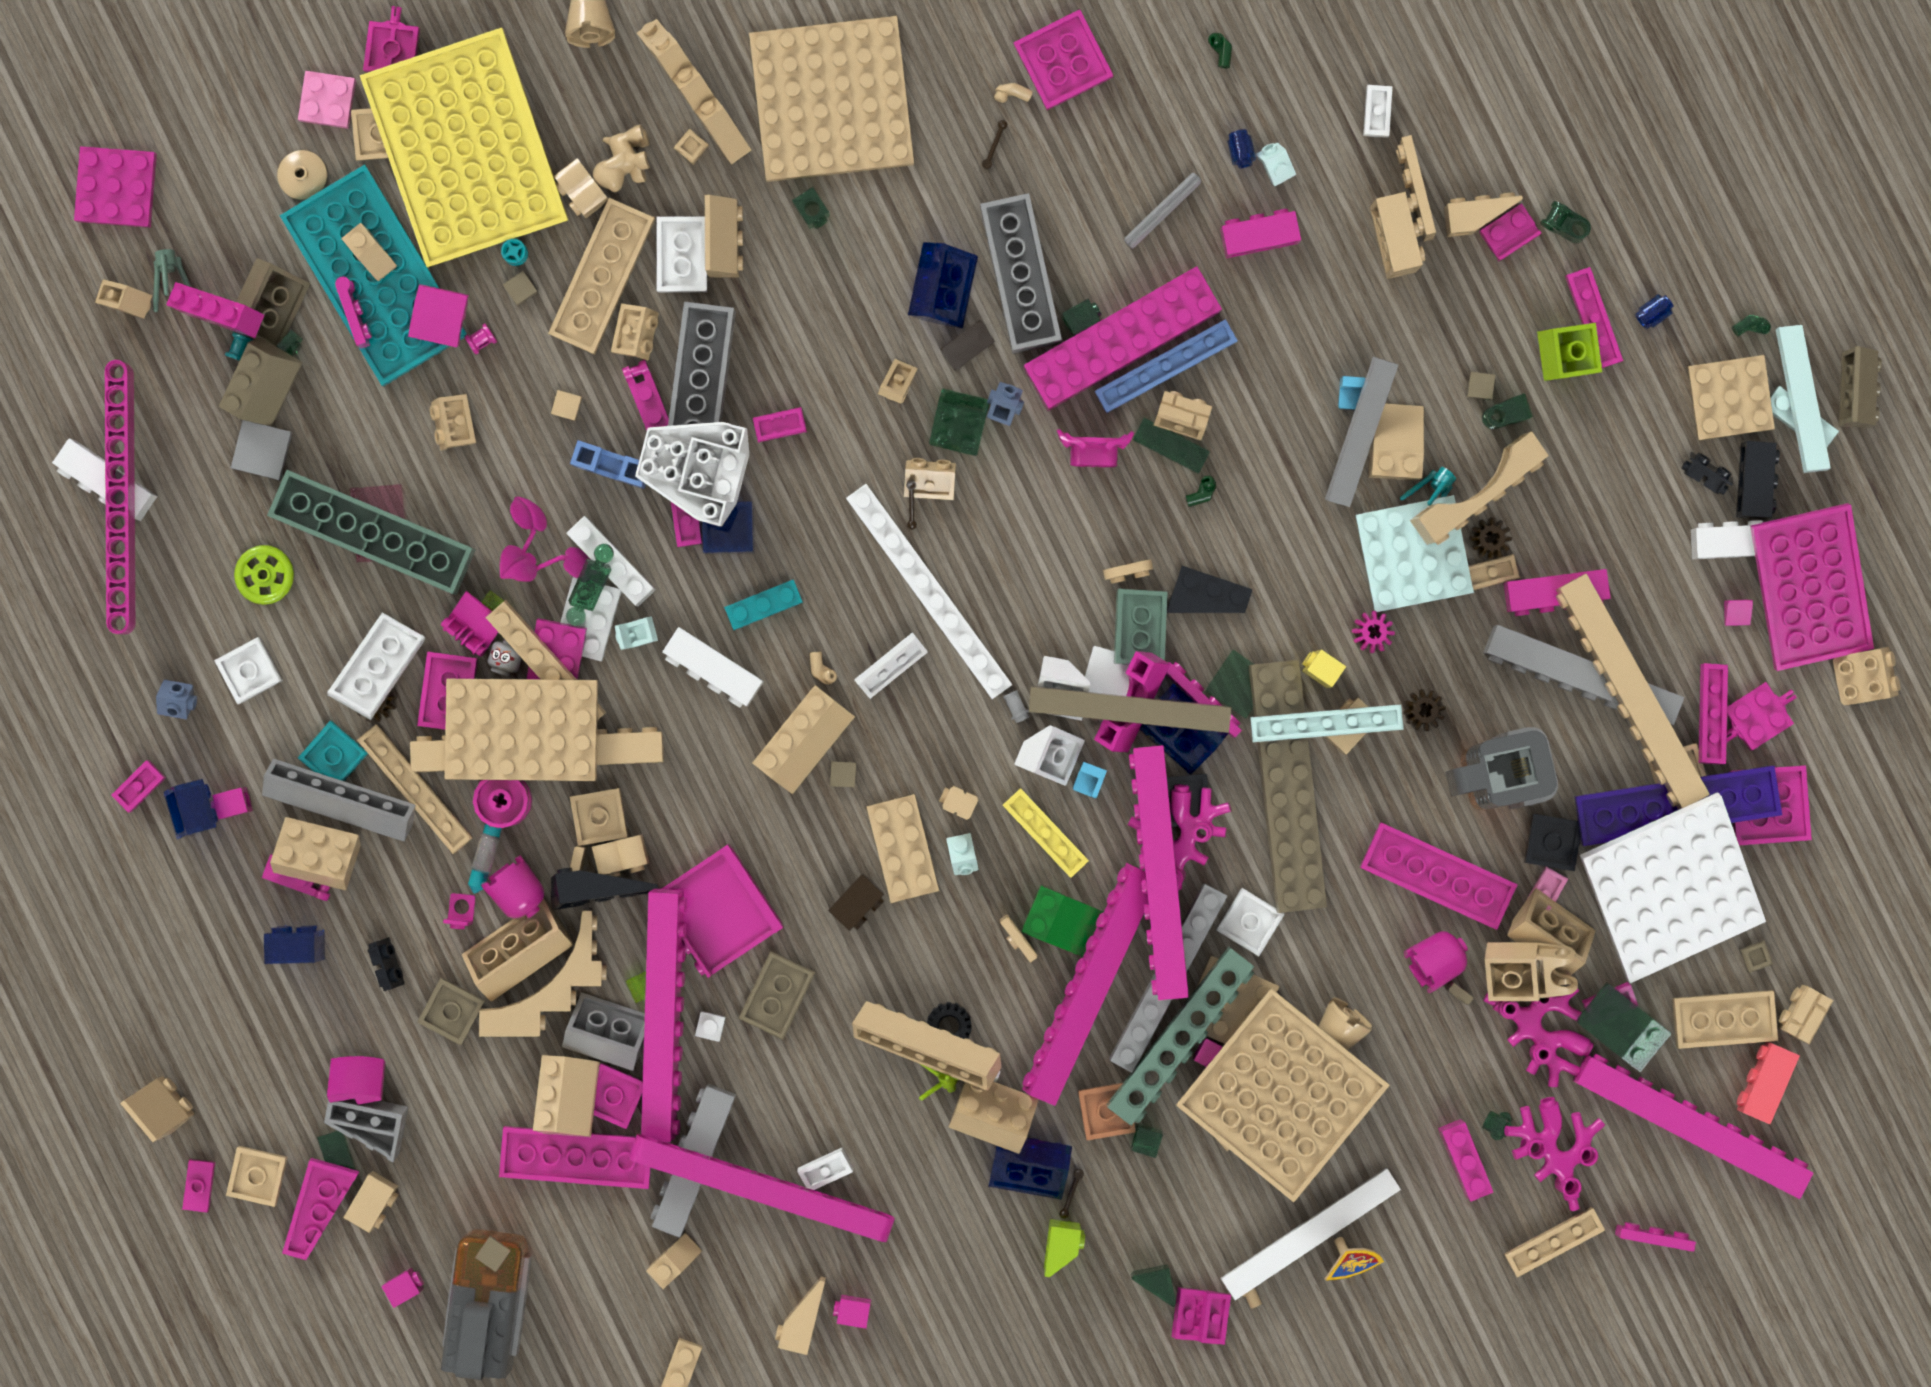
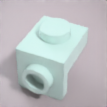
M1279 143L1268 144L1262 148V151L1256 154L1263 163L1272 185L1277 186L1296 175L1286 149Z
M652 617L615 626L616 640L621 650L658 641Z
M971 833L946 838L954 875H969L973 871L979 870Z

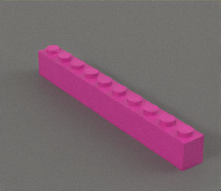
M1164 746L1133 748L1134 754H1129L1130 769H1135L1136 779H1131L1133 794H1138L1139 803L1134 804L1135 819H1140L1141 829H1136L1138 844H1143L1144 853L1139 854L1140 870L1145 869L1146 879L1141 880L1143 895L1148 894L1149 903L1144 905L1145 920L1150 919L1151 929L1146 930L1148 945H1153L1154 954L1149 955L1150 970H1155L1156 980H1151L1153 995H1158V1000L1189 998Z
M1126 863L1125 867L1119 871L1116 887L1107 897V906L1104 913L1099 915L1096 922L1097 928L1094 934L1087 940L1086 952L1083 958L1079 959L1076 964V973L1073 980L1065 988V997L1062 1004H1059L1055 1010V1019L1052 1025L1045 1031L1044 1043L1041 1049L1037 1050L1034 1055L1032 1069L1023 1079L1022 1090L1030 1096L1051 1105H1056L1144 915V905L1149 904L1148 894L1143 895L1141 880L1146 879L1144 870Z
M653 889L648 893L641 1135L664 1142H671L680 1133V1120H677V1111L681 1107V1096H678V1086L681 1085L682 1072L678 1071V1065L683 1055L682 1046H679V1037L683 1034V1022L680 1021V1012L684 1009V997H681V987L685 983V973L681 972L682 962L685 961L686 949L682 947V937L686 936L687 929L686 922H683V912L687 910V898L684 897V890Z
M1597 1054L1593 1058L1589 1055L1584 1057L1580 1065V1073L1573 1079L1575 1083L1801 1199L1814 1174L1807 1169L1809 1164L1797 1158H1794L1793 1162L1786 1159V1152L1772 1146L1771 1150L1763 1147V1140L1751 1134L1749 1138L1740 1135L1742 1129L1730 1123L1726 1127L1719 1124L1720 1118L1707 1111L1704 1115L1696 1112L1697 1106L1686 1100H1683L1682 1104L1673 1100L1674 1094L1661 1088L1660 1092L1652 1089L1653 1083L1640 1076L1638 1080L1629 1077L1630 1071L1619 1065L1615 1069L1608 1066L1609 1060Z

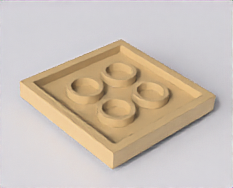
M1764 355L1688 366L1698 441L1775 429Z
M1210 955L1197 986L1218 961V958ZM1232 971L1224 972L1221 977L1224 984H1231L1235 979ZM1253 974L1247 984L1241 983L1236 991L1239 994L1231 1004L1226 1003L1221 1009L1224 1013L1217 1023L1213 1024L1211 1022L1207 1027V1036L1226 1044L1271 988L1277 992L1279 986ZM1210 991L1206 996V1001L1209 1004H1215L1219 1000V993L1217 991ZM1195 1011L1191 1015V1022L1194 1024H1200L1204 1020V1013L1201 1011Z

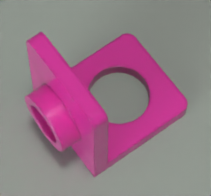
M452 893L450 895L448 918L443 919V923L450 924L452 929H465V926L473 924L476 897L474 895ZM460 899L466 900L469 904V910L465 914H459L455 910V903Z

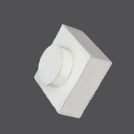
M701 1011L695 1036L720 1042L726 1017Z

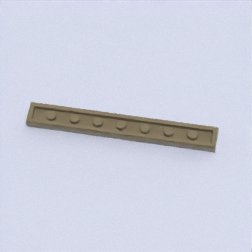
M1031 686L1029 712L1229 733L1232 709L1229 706Z

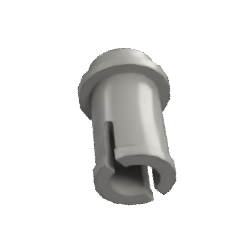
M1018 690L1003 697L1013 716L1011 720H1015L1017 724L1029 718V710H1026Z

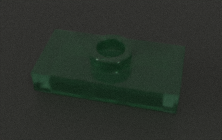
M334 1131L317 1137L325 1162L356 1170L343 1133Z

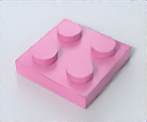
M305 71L298 120L300 122L349 129L356 79Z

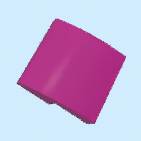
M420 284L416 294L408 337L458 347L462 324L466 317L469 295Z
M364 1056L331 1058L327 1090L329 1102L355 1099L357 1105L381 1101L385 1060Z
M1178 1287L1171 1337L1174 1339L1225 1345L1231 1295Z

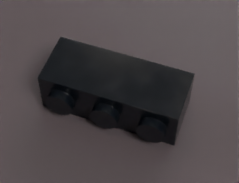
M1745 441L1741 443L1736 517L1769 519L1775 513L1777 503L1776 499H1773L1774 489L1778 485L1775 464H1778L1780 458V451L1776 449L1777 443Z

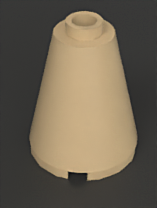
M571 0L565 35L569 44L590 48V43L598 42L599 47L611 43L615 39V29L605 0Z
M1333 997L1325 1010L1319 1027L1345 1049L1349 1050L1370 1033L1372 1025L1358 1010L1352 1011L1347 1008L1348 1003Z

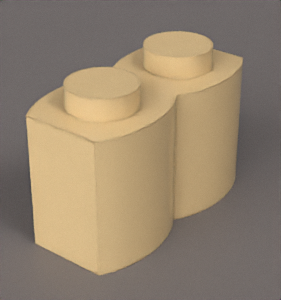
M578 158L554 175V178L557 180L556 185L559 193L562 196L566 194L572 200L569 206L577 216L582 214L586 219L607 203L608 198Z
M642 834L592 847L598 874L617 877L621 876V870L629 869L630 873L645 870L644 865L649 864Z

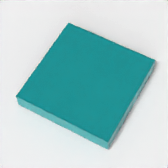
M330 720L300 754L298 759L313 772L345 781L368 753L351 736Z

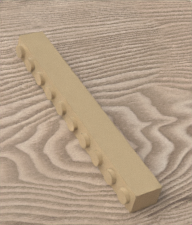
M1584 574L1556 589L1558 593L1556 595L1557 602L1562 609H1567L1570 615L1568 621L1575 631L1578 630L1583 639L1580 642L1587 653L1591 652L1595 660L1592 662L1595 670L1599 675L1603 674L1607 681L1605 687L1611 697L1615 696L1620 704L1617 706V709L1624 719L1627 718L1632 727L1629 730L1636 741L1640 740L1644 747L1641 750L1648 763L1652 762L1656 769L1654 775L1659 784H1664L1669 792L1666 796L1673 807L1676 806L1678 809H1682L1710 795L1588 575Z
M657 727L642 728V732L632 733V728L617 729V733L607 734V729H597V765L664 762L663 732H657ZM445 735L442 736V740L432 741V736H419L417 741L410 742L411 772L445 771Z

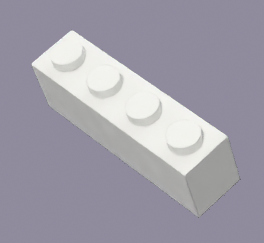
M69 438L52 463L59 467L57 469L58 473L67 479H70L72 476L79 481L77 485L88 493H91L93 490L100 495L98 500L105 504V460L76 440ZM116 469L115 475L117 479H121L125 473ZM135 481V519L141 521L158 496ZM123 491L118 492L116 495L117 504H121L125 500Z
M584 516L566 533L635 606L639 607L656 590L587 517Z
M1763 520L1748 521V526H1738V522H1723V527H1714L1713 523H1699L1698 528L1691 530L1692 559L1754 557L1755 552L1750 525L1763 523Z
M680 627L677 628L663 650V653L667 655L666 661L676 667L681 664L688 668L686 673L697 681L702 677L709 682L707 687L714 692L720 694L723 691L730 695L728 700L741 708L742 704L749 706L764 683L763 680Z

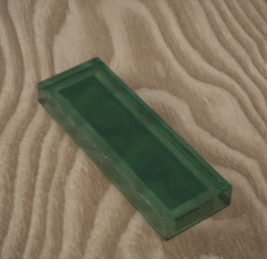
M1143 418L1132 440L1197 474L1200 473L1210 451L1167 429L1154 426V422Z

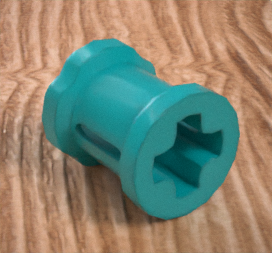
M233 332L232 336L234 338L229 352H226L225 356L240 361L248 342L254 339Z

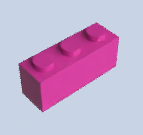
M1288 209L1274 211V215L1264 217V214L1252 215L1249 217L1250 220L1240 222L1239 218L1225 221V225L1220 229L1226 259L1297 245L1301 241L1296 212H1289Z
M1459 1119L1439 1127L1438 1131L1465 1197L1471 1202L1493 1193L1466 1123Z

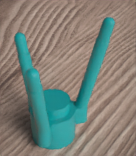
M1441 467L1437 472L1432 470L1427 477L1400 496V500H1405L1429 481H1432L1430 485L1435 492L1427 502V505L1431 506L1440 493H1442L1440 498L1447 497L1453 488V483L1457 479L1451 471L1444 467Z

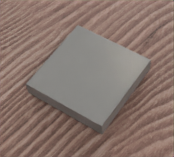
M242 420L231 468L281 481L293 432Z

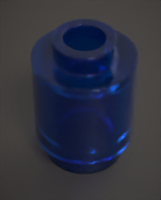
M1246 129L1229 133L1227 144L1232 165H1238L1240 169L1252 166V162L1256 160V154L1251 135L1248 134Z
M1657 294L1638 308L1639 311L1635 313V317L1644 329L1654 328L1673 314L1671 309L1674 305L1666 295L1662 297Z

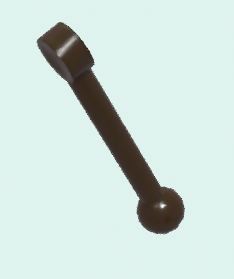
M1005 120L998 122L999 129L987 159L982 162L984 169L992 167V157L1003 130L1008 126Z
M909 479L906 484L909 489V522L907 527L913 530L917 527V523L914 521V489L916 488V481Z
M1082 1169L1074 1171L1075 1178L1064 1208L1059 1212L1060 1217L1063 1219L1069 1216L1068 1209L1079 1179L1084 1176Z

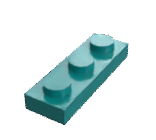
M793 579L724 608L733 630H737L802 604L803 601Z

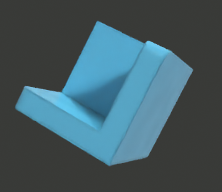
M1343 376L1340 379L1338 402L1340 409L1355 410L1366 378Z
M1082 762L1073 790L1097 798L1107 771Z

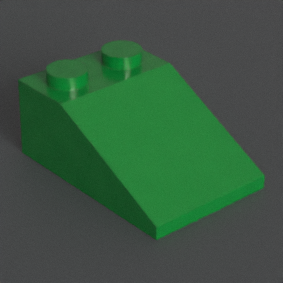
M1040 885L1021 932L1083 957L1086 952L1087 940L1094 934L1097 928V919L1104 911Z

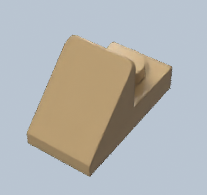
M894 359L880 386L878 394L889 400L903 403L918 368Z

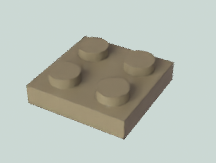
M440 978L417 1023L459 1045H463L486 1000L444 978Z

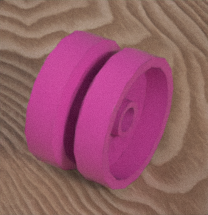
M482 780L474 791L473 805L475 813L481 821L491 827L504 828L517 825L527 817L532 807L533 798L530 787L524 780ZM504 795V799L507 800V804L500 803L501 796Z

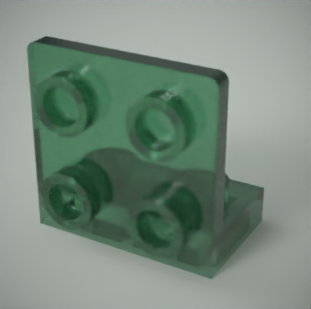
M942 388L929 444L976 456L989 409L988 399Z

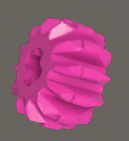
M1372 611L1371 620L1367 613H1363L1362 618L1364 622L1359 619L1354 621L1360 629L1355 628L1351 630L1353 634H1359L1360 636L1353 640L1354 643L1363 641L1360 650H1365L1369 645V653H1374L1376 646L1380 652L1384 651L1382 642L1387 645L1392 643L1386 636L1395 635L1394 631H1387V627L1393 625L1392 621L1384 624L1385 614H1382L1377 620V611ZM1376 626V633L1379 635L1378 637L1370 638L1368 627L1373 628Z

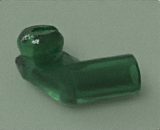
M1749 315L1731 328L1734 334L1739 337L1748 330L1759 334H1767L1771 330V324L1763 317Z

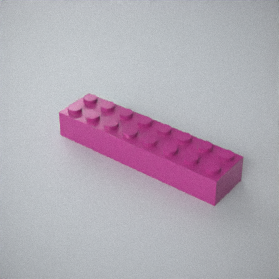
M1198 266L1026 363L1023 369L1046 410L1050 411L1221 312L1222 308Z

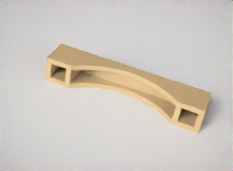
M1532 431L1522 434L1503 449L1501 461L1495 474L1488 484L1476 495L1460 503H1437L1428 506L1413 517L1410 522L1427 545L1432 543L1439 545L1450 537L1448 533L1454 528L1459 530L1469 522L1467 518L1472 514L1477 516L1488 508L1486 504L1489 501H1497L1506 494V488L1510 485L1514 487L1520 484L1525 479L1524 474L1528 471L1532 473L1544 465L1542 461L1549 455Z

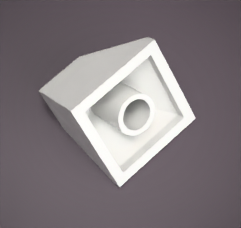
M1044 656L1038 687L1089 691L1090 681L1069 660ZM1055 715L1082 721V717Z
M1050 725L1023 742L1014 765L1066 786L1085 740Z

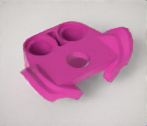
M1060 429L1057 430L1062 444L1066 448L1071 446L1070 466L1117 467L1118 447L1123 450L1130 443L1134 432L1131 431L1120 438L1072 437Z

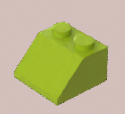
M1596 323L1537 332L1544 381L1602 372Z
M1050 1219L1044 1261L1045 1277L1054 1275L1078 1256L1079 1249H1084L1085 1234L1084 1230H1081L1080 1223Z

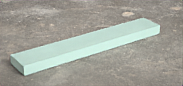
M1803 326L1778 327L1776 335L1803 472L1827 471L1831 467Z
M1401 705L1250 718L1252 742L1403 730Z

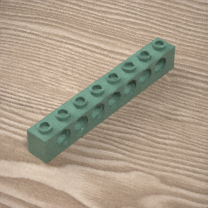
M1228 946L1136 1065L1133 1073L1129 1074L1106 1104L1107 1108L1131 1126L1134 1122L1139 1123L1147 1113L1144 1109L1149 1102L1154 1104L1162 1094V1091L1159 1089L1165 1082L1169 1084L1176 1076V1067L1180 1062L1185 1064L1193 1053L1190 1049L1196 1042L1200 1044L1207 1036L1208 1032L1206 1029L1210 1023L1216 1024L1224 1013L1221 1009L1226 1003L1231 1004L1239 994L1236 991L1241 983L1247 984L1252 978L1254 966ZM1226 971H1232L1235 975V979L1231 984H1224L1221 980L1222 974ZM1210 991H1217L1219 993V1000L1215 1004H1209L1206 1001V996ZM1195 1011L1204 1013V1020L1200 1024L1191 1022V1015ZM1179 1031H1186L1189 1034V1039L1184 1044H1179L1175 1040V1036ZM1164 1051H1171L1174 1055L1173 1060L1168 1064L1160 1061V1055ZM1148 1071H1156L1158 1073V1079L1155 1083H1147L1144 1077ZM1136 1090L1142 1092L1143 1099L1139 1103H1132L1129 1100L1131 1092Z

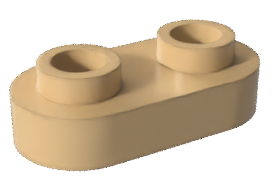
M1150 559L1103 570L1105 580H1110L1111 584L1126 581L1125 576L1132 574L1135 575V578L1149 576V570H1153V564Z

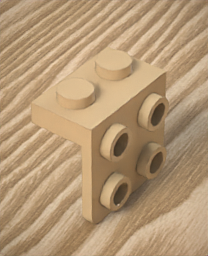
M1889 647L1853 653L1833 659L1840 701L1843 705L1887 699L1899 695L1900 681L1898 676H1895L1893 666L1896 664L1895 656L1892 651L1890 652Z

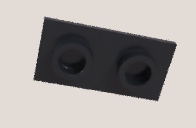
M1691 451V462L1686 460L1681 467L1684 470V474L1697 482H1700L1704 475L1708 478L1703 485L1717 495L1719 493L1724 495L1729 488L1726 485L1727 483L1731 486L1733 485L1732 473L1722 466L1715 467L1710 463L1711 460L1702 453L1696 455Z
M390 937L368 944L369 949L367 951L372 965L381 964L382 969L375 971L379 987H382L383 991H387L404 985L403 972L399 967L395 948L391 943Z

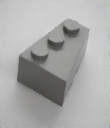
M355 1099L332 1103L328 1100L324 1123L351 1139H357L373 1151L374 1149L386 1156V1159L394 1162L400 1154L408 1106L385 1101L357 1105Z

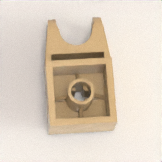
M1488 942L1485 954V968L1489 1001H1539L1540 998L1564 996L1574 993L1578 989L1577 979L1567 974L1559 973L1555 968L1574 962L1576 957L1575 950L1569 946L1538 942ZM1570 984V986H1567V987L1560 986V985Z

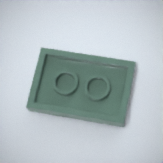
M1117 589L1114 664L1129 665L1136 651L1153 653L1165 661L1167 592Z

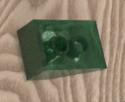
M1607 982L1576 1020L1579 1025L1639 1072L1644 1069L1672 1034L1660 1021Z

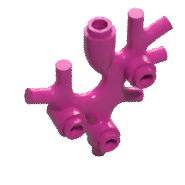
M1177 784L1174 785V789L1171 791V812L1181 830L1180 837L1173 841L1178 893L1179 890H1182V883L1186 877L1184 870L1186 862L1194 860L1204 866L1209 858L1196 849L1195 842H1207L1211 836L1226 837L1227 828L1214 826L1212 820L1219 815L1231 812V806L1229 802L1213 806L1211 804V788H1202L1200 814L1197 817H1193L1190 814L1191 791L1189 786ZM1132 816L1128 826L1134 829H1141L1140 820ZM1199 829H1204L1206 835L1200 834ZM1142 845L1141 850H1140V853H1141V854H1144V853H1143V845Z
M1578 989L1569 995L1546 997L1543 1002H1540V1000L1531 1001V1004L1527 1007L1519 1006L1516 1001H1489L1487 992L1483 1001L1492 1005L1493 1010L1497 1011L1499 1015L1512 1019L1517 1024V1031L1507 1041L1513 1047L1524 1039H1531L1534 1042L1529 1051L1532 1060L1526 1071L1535 1075L1539 1066L1546 1064L1549 1068V1087H1558L1559 1073L1561 1071H1566L1576 1077L1578 1076L1581 1068L1557 1056L1556 1050L1559 1047H1563L1580 1057L1583 1055L1587 1057L1593 1048V1043L1590 1042L1589 1038L1575 1031L1557 1030L1549 1032L1541 1025V1019L1548 1011H1558L1579 1021L1582 1012L1572 1008L1568 1003L1579 992ZM1511 1004L1512 1011L1507 1013L1506 1006ZM1545 1050V1056L1540 1058L1539 1052Z
M1554 1097L1543 1098L1540 1100L1539 1105L1544 1125L1542 1132H1536L1530 1107L1524 1106L1520 1108L1523 1124L1518 1127L1505 1126L1504 1134L1505 1136L1523 1138L1520 1148L1512 1150L1515 1160L1525 1156H1530L1533 1159L1545 1158L1544 1165L1534 1174V1177L1539 1182H1542L1552 1173L1557 1175L1555 1188L1563 1194L1564 1200L1568 1201L1570 1211H1576L1580 1209L1577 1198L1580 1197L1581 1183L1578 1179L1574 1178V1168L1577 1164L1592 1166L1596 1163L1598 1152L1591 1146V1141L1605 1124L1598 1118L1589 1127H1585L1581 1113H1572L1571 1119L1576 1141L1568 1151H1560L1557 1147V1138L1562 1129V1115L1559 1102L1555 1101Z

